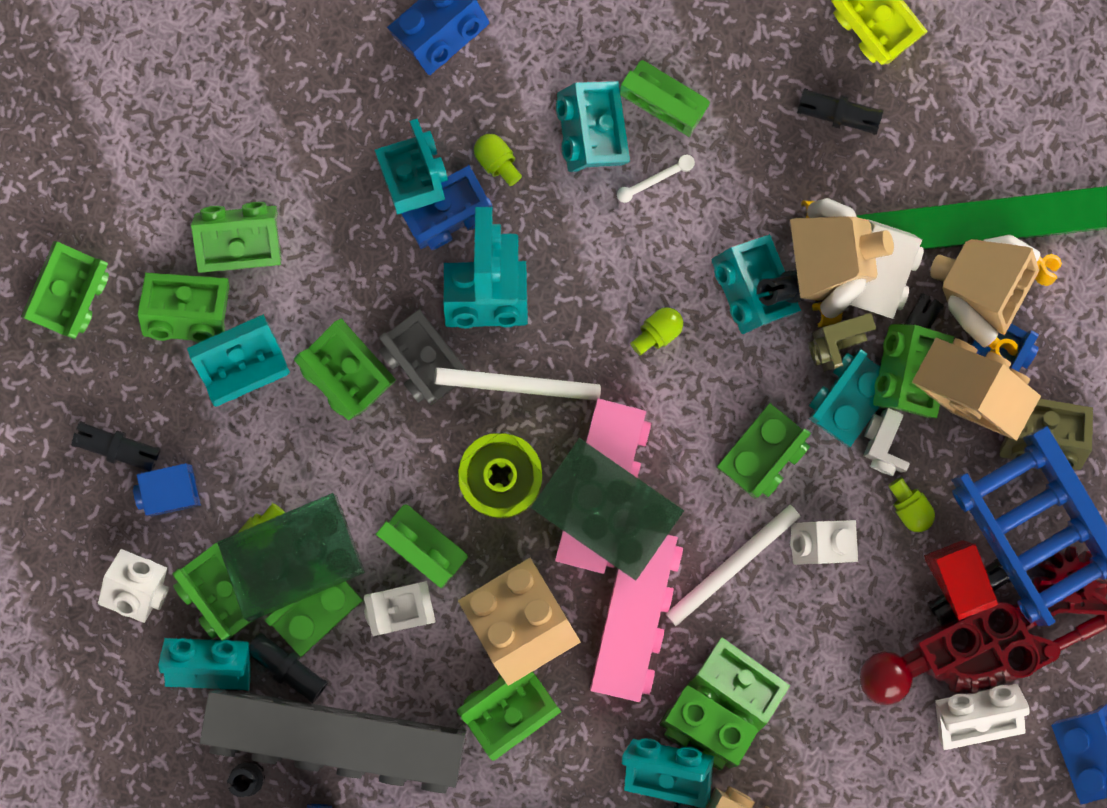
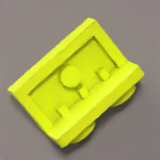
M831 0L836 7V10L833 12L834 16L846 30L853 29L862 40L858 44L861 51L872 63L878 61L881 65L892 62L928 32L903 0Z

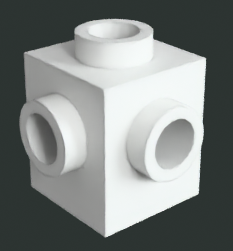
M120 549L104 575L98 604L123 616L145 623L152 609L160 610L167 597L169 587L163 585L167 567Z

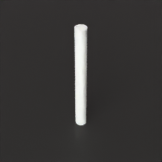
M437 367L434 374V384L595 401L598 398L600 399L601 394L600 384Z
M788 505L665 615L677 626L801 517L793 506Z

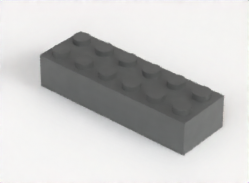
M216 689L208 693L199 744L210 745L209 753L221 756L235 757V753L244 751L253 753L252 760L257 762L277 764L278 760L281 761L282 758L295 760L294 767L298 769L319 771L320 768L326 765L337 767L336 774L339 776L361 779L362 775H365L366 772L380 775L379 782L404 786L407 780L422 782V790L446 793L448 787L456 788L467 730L230 689Z

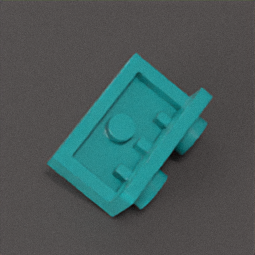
M418 119L410 121L413 138L374 150L397 215L445 200L441 183L448 181L442 158L433 159V156L437 155V149L431 131L423 132Z
M518 261V303L515 305H476L474 262L444 263L445 326L466 329L483 326L513 327L527 325L526 261Z
M264 314L187 348L189 357L205 384L209 398L215 407L272 383L290 373L282 349Z
M632 739L622 755L621 764L626 766L624 791L706 808L710 801L714 756L703 754L698 749L691 747L679 749L661 745L653 739Z

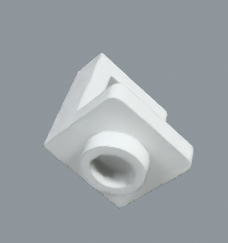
M887 408L882 411L881 416L877 414L872 416L864 435L870 441L863 456L872 460L871 468L893 476L895 471L900 473L907 471L910 463L888 454L904 415Z
M856 520L793 523L791 525L790 539L793 564L858 562Z
M427 581L364 595L365 619L370 626L373 636L436 622Z

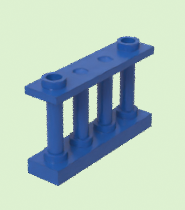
M1046 426L1036 429L1023 437L1027 445L1024 448L1025 453L973 483L968 473L951 479L956 487L952 490L956 502L964 512L970 511L1021 597L1018 601L1021 612L1030 623L1035 621L1037 626H1050L1056 622L1048 610L1049 607L1098 578L1102 580L1107 579V525L1050 429ZM1033 467L1037 470L1041 468L1049 482L1046 484V490L995 520L982 497ZM1055 504L1058 506L1063 505L1071 519L1068 521V527L1021 555L1016 556L1004 534ZM1076 541L1080 543L1085 542L1093 556L1089 559L1090 563L1038 593L1026 571Z

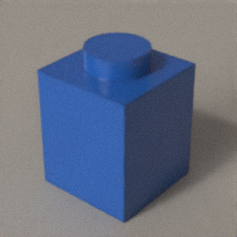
M185 463L137 474L138 485H133V494L138 510L144 509L145 516L153 517L201 506L192 465Z

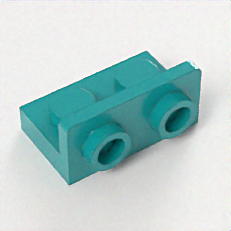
M619 81L576 82L557 93L556 114L558 119L561 120L563 134L561 150L563 158L567 162L568 172H578L586 167L621 166L630 162Z
M475 207L476 305H515L518 303L519 239L517 234H501V224H493L492 207Z
M770 234L733 246L712 258L716 280L723 288L730 306L731 317L737 323L741 334L751 332L760 326L801 311L798 302L788 303L783 301L767 306L759 300V298L770 294L766 292L757 295L758 283L762 279L780 277L785 272Z
M862 349L858 350L854 356L848 352L841 359L843 366L834 369L832 372L838 376L829 390L822 386L808 405L814 410L808 419L848 448L852 446L879 408L873 405L875 382L879 376L880 366L867 358V353Z
M164 638L158 667L159 672L164 673L165 687L249 690L251 681L249 642Z

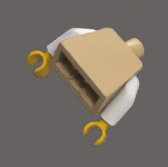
M829 198L818 201L803 200L801 201V206L807 208L806 218L790 219L799 292L802 299L824 300L812 305L813 311L820 310L821 321L817 323L818 327H824L841 322L842 312L865 290L867 282L877 278L876 258L892 255L894 242L888 230L872 233L869 220L858 218L855 211L846 205Z
M1004 235L983 241L971 239L965 242L957 259L937 255L932 263L930 274L933 279L943 281L942 288L948 302L949 311L973 339L982 347L989 346L991 348L990 352L1000 355L999 348H1004L1014 356L1018 353L1016 342L1011 339L1000 340L997 337L998 333L1006 334L1034 280L1044 286L1053 284L1057 279V275L1049 272L1046 267L1056 272L1062 266V263L1057 255L1050 254L1042 258L1040 257V252L1012 235Z

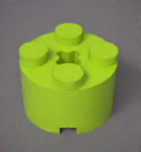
M494 433L480 437L466 449L459 464L458 482L464 498L476 511L488 517L502 519L521 514L534 503L542 486V466L537 453L525 440L511 434ZM498 466L502 470L507 467L511 469L512 472L508 475L510 483L504 487L501 483L493 486L490 483L494 476L491 471L493 467Z

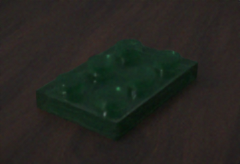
M580 438L531 507L535 512L635 581L684 512L679 506Z
M334 493L217 542L243 618L248 622L365 573L339 499Z

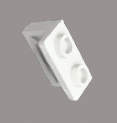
M1018 684L1000 685L992 689L978 691L977 693L956 694L949 698L935 700L939 741L943 750L1025 734L1024 716L1029 715V705Z

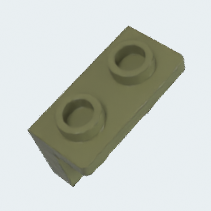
M872 313L832 324L812 332L814 341L808 342L815 366L822 364L824 372L843 366L839 350L868 341L865 333L876 329Z
M1039 399L1018 440L1016 441L1005 436L1000 447V457L1015 459L1025 453L1024 448L1027 445L1023 437L1036 429L1048 426L1072 468L1080 470L1092 451L1093 407Z

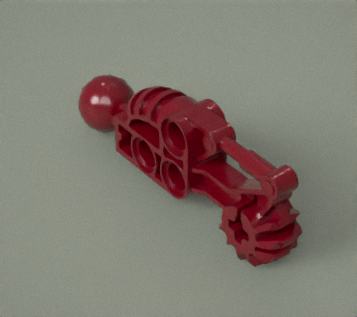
M1068 546L1064 555L1059 551L1050 557L1052 563L1048 561L1039 563L1038 567L1046 572L1045 577L1036 576L1032 579V583L1038 593L1090 563L1089 559L1092 557L1091 552L1083 551L1078 555L1075 546ZM1096 579L1048 608L1052 616L1059 613L1097 615L1074 627L1075 630L1054 641L1029 634L1028 630L1037 624L1035 621L1030 623L1025 618L1018 603L1010 605L1004 602H997V606L959 621L955 617L944 625H940L911 640L910 642L914 650L902 656L886 651L873 654L865 661L860 670L859 681L862 691L870 700L877 704L891 705L898 703L906 697L912 687V679L924 672L927 675L933 676L938 682L944 681L949 685L950 691L956 693L960 692L961 689L967 690L968 693H977L979 688L992 689L999 682L1005 685L1018 678L1031 676L1038 669L1057 660L1060 656V651L1079 641L1083 642L1107 629V599L1105 598L1107 595V581ZM1000 609L1005 616V624L999 631L994 632L988 623L989 616L994 610ZM963 628L969 637L968 644L963 650L956 651L952 646L951 638L957 629ZM1019 646L1024 653V661L1020 667L1012 669L1008 662V654L1014 647Z

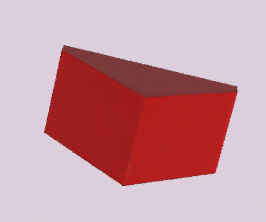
M961 540L924 555L928 567L958 621L998 605L976 544Z

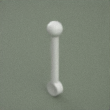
M683 155L677 164L630 188L621 187L617 191L618 200L627 203L634 194L679 171L688 172L692 170L695 165L694 158L690 155Z

